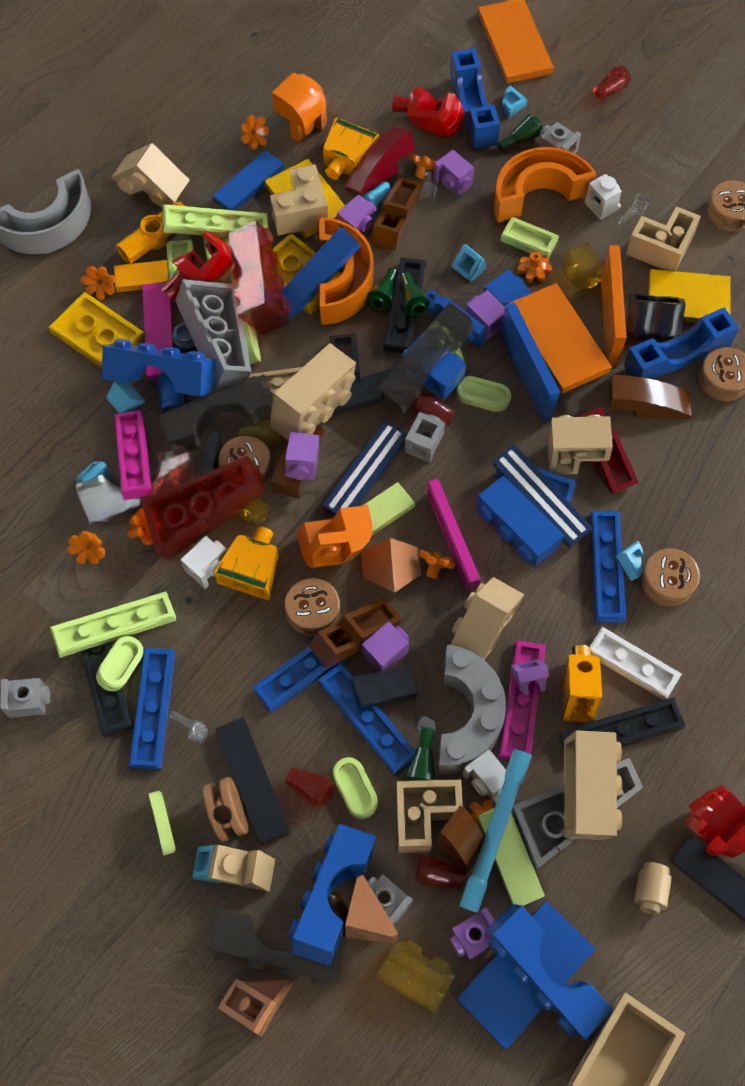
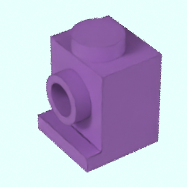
M454 150L434 163L433 180L436 183L441 180L447 189H451L457 195L467 192L473 185L474 167Z
M358 195L337 212V220L353 226L360 233L366 232L374 223V215L377 213V208L371 201H366Z
M487 907L451 930L453 937L449 940L459 957L464 955L467 961L490 948L488 943L491 940L484 932L495 921ZM472 929L479 930L481 939L478 941L471 940L469 931Z

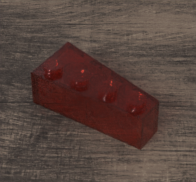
M254 221L230 232L231 259L237 265L236 268L232 269V274L239 285L238 288L234 289L236 300H240V306L236 307V315L262 335L291 323L288 314L290 312V305L283 295L282 289L285 288V284L278 273L277 266L279 265V260L272 248L271 243L274 242L271 231L268 228H264L259 222Z
M245 456L141 499L155 552L168 560L173 559L266 493L259 466L249 457Z

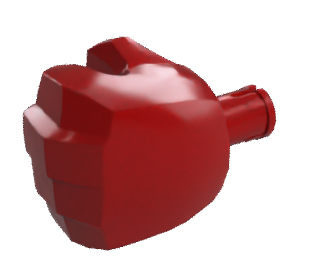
M416 87L411 92L410 98L400 96L393 98L395 101H392V111L394 113H408L412 125L428 134L450 138L460 129L464 108L460 100L453 93L446 92L444 99L440 97L435 101L432 95L425 89Z
M205 231L202 235L207 239L205 246L212 257L204 263L198 253L192 250L186 256L183 254L175 258L171 262L177 267L176 270L178 272L161 289L174 301L183 279L216 283L232 268L233 255L230 246L216 235Z
M720 785L713 790L709 789L688 806L690 812L685 820V824L694 834L699 835L707 842L708 845L705 850L711 856L724 855L734 858L745 852V805L726 786Z

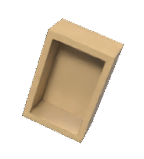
M329 343L274 393L270 427L288 441L290 432L313 434L316 426L321 421L323 423L328 421L334 409L339 405H345L352 394L350 392L351 385L355 380L356 362Z
M575 731L564 740V838L605 840L617 836V830H621L622 812L617 809V796L621 795L622 779L620 775H617V762L621 760L622 748L621 743L616 742V733Z
M624 992L617 996L611 1007L613 1011L604 1019L567 1086H658L686 1033Z

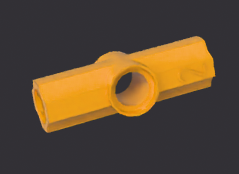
M176 201L172 204L176 206H185L180 201ZM162 212L158 215H148L141 220L139 229L116 244V249L127 264H132L151 249L159 250L163 248L168 241L167 238L173 233L163 232Z

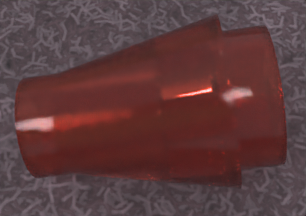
M623 65L612 67L601 82L594 87L593 91L599 100H603L627 88L628 83L631 82V75Z
M421 392L412 412L434 415L449 426L456 411L432 393Z
M296 767L289 771L285 781L287 785L294 788L313 805L320 804L322 806L331 798L335 786L334 782L329 780V776L300 770Z
M432 854L429 857L422 855L416 870L415 880L422 882V886L461 890L465 879V871L450 865Z

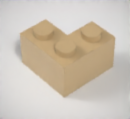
M153 143L126 155L111 177L117 182L118 187L122 191L132 195L143 190L149 195L150 200L161 208L163 204L170 205L175 203L189 182V179Z
M316 164L290 169L292 191L270 195L272 216L278 236L318 228L319 218H328V205Z
M677 206L667 225L641 216L631 235L626 255L666 271H676L695 234L701 216Z
M563 415L551 419L548 439L549 472L558 475L578 474L580 461L610 460L613 448L610 416L589 415L587 417H572Z
M494 577L486 585L481 583L476 592H472L465 602L464 608L467 609L464 618L461 616L458 618L452 629L455 636L451 645L465 648L485 660L493 650L503 628L513 618L524 594Z
M461 780L397 781L398 854L431 852V821L450 820L460 805L463 807Z

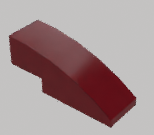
M394 126L371 145L357 163L345 184L346 191L363 196L399 171L397 161L415 150L411 131Z
M602 407L578 416L600 415L606 417ZM611 429L613 448L610 460L591 461L606 487L614 494L639 482L617 431L612 432Z

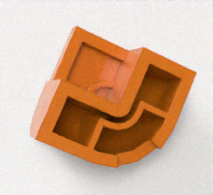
M292 73L272 92L273 110L289 120L292 139L300 142L305 135H309L314 127L323 131L327 122L326 98L322 87L316 81L305 74L298 75Z
M368 505L340 508L333 519L305 522L297 532V536L307 566L310 568L333 566L354 559L368 544L373 533Z

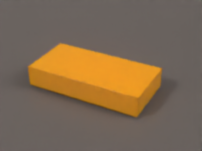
M167 260L114 265L117 293L143 290L142 285L167 283L169 281Z

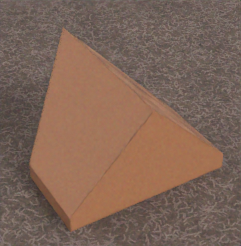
M389 538L361 551L363 580H368L395 593L415 578L421 577L418 547Z
M362 874L356 879L345 924L346 937L349 939L393 943L398 940V932Z
M297 976L248 981L235 979L218 1009L262 1037Z

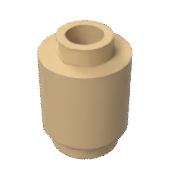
M645 862L643 869L639 870L634 903L640 906L642 912L657 915L660 913V910L667 909L672 877L669 875L670 869L663 864Z

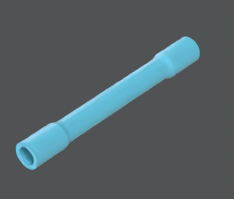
M513 749L500 795L474 870L468 879L459 905L463 908L477 913L479 911L488 885L487 880L519 787L524 781L532 757L531 754Z

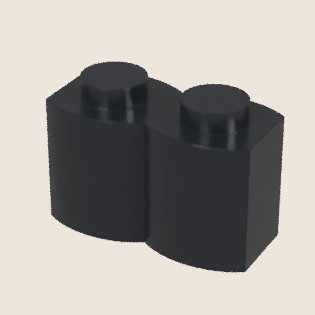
M629 294L625 319L626 331L635 337L657 334L658 338L666 340L673 339L674 336H681L686 307L685 300L671 296Z

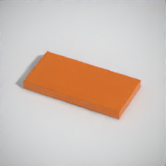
M509 0L478 7V16L507 84L553 74L554 66L525 0Z
M609 245L601 274L605 354L612 368H616L626 341V324L619 245Z
M557 283L513 301L517 305L561 393L611 372L612 366Z

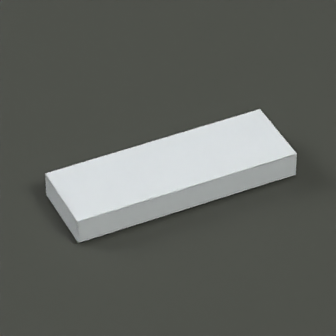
M604 627L600 629L589 647L590 656L599 657L602 664L662 700H666L682 675L680 672Z

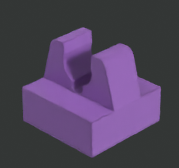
M541 659L510 665L512 677L524 695H529L528 685L530 681H536L537 688L541 692L546 690L549 672L547 664Z

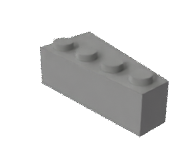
M183 279L175 302L198 352L205 353V357L215 359V390L242 392L251 374V367L236 285Z
M630 758L617 762V775H620L622 779L621 795L617 796V807L643 788ZM564 785L513 805L511 813L534 869L541 867L575 840L564 838Z

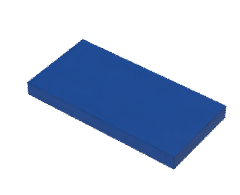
M514 302L507 304L504 309L500 336L543 424L550 422L554 417L560 391L517 305Z
M546 901L532 916L545 931L540 943V961L547 976L556 984L564 985L596 948ZM496 955L456 1000L506 1050L543 1007L533 997L536 991L529 983L526 985L522 984L510 970L513 967L511 962L506 957L501 959Z

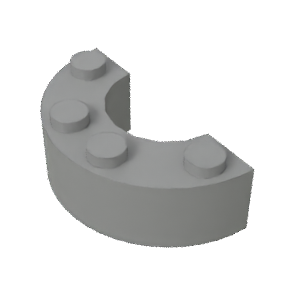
M76 169L55 180L58 186L57 197L44 210L35 213H24L15 210L10 204L1 207L0 243L20 253L48 254L76 240L87 226L91 214V202L80 170Z
M447 645L443 685L457 689L466 697L471 707L472 718L465 727L458 731L441 734L438 774L462 772L466 766L487 750L491 751L500 735L506 712L505 693L500 679L492 667L480 656L465 648Z

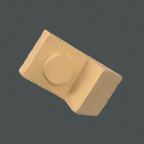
M215 845L207 879L270 892L275 859L260 850L247 852Z

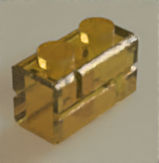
M405 939L404 943L396 940L377 974V979L435 1014L455 977L450 972L452 966L436 956L431 961L421 955L423 948L409 939Z

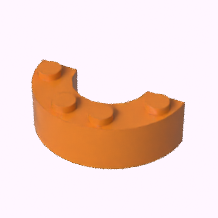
M539 147L523 151L512 157L503 166L498 175L494 199L496 221L499 223L509 220L511 217L521 216L524 196L535 189L547 188L555 190L564 195L568 201L586 197L589 183L596 179L597 174L583 158L564 149Z
M319 218L320 248L341 226L361 247L342 266L344 271L338 278L331 282L320 284L321 325L338 323L355 315L366 304L367 295L373 289L374 281L373 253L366 238L353 226L331 218Z

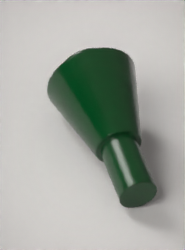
M528 114L509 136L498 142L500 150L503 152L515 143L519 144L539 137L543 127L538 117Z
M389 268L385 277L368 293L367 301L374 309L385 311L391 307L394 281L398 274L397 269Z
M404 272L400 276L404 287V312L409 316H420L428 310L430 301L413 283L410 273Z
M421 728L419 747L416 748L405 774V777L411 778L410 781L436 780L433 750L431 749L434 732L432 728Z

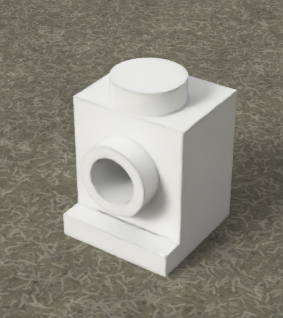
M604 174L589 183L585 204L599 220H602L621 209L619 200L622 191L613 177Z
M205 536L181 559L184 571L206 589L209 586L207 579L210 576H215L214 571L226 554L227 549L219 541L212 542Z
M487 750L464 768L462 776L466 780L472 777L473 781L471 783L478 794L482 797L486 795L489 800H494L497 803L505 780L506 769L493 753Z

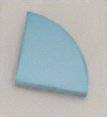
M512 86L505 90L502 100L503 112L510 118L527 106V99Z
M639 541L629 545L616 555L631 581L639 578L643 572L641 556L644 553Z

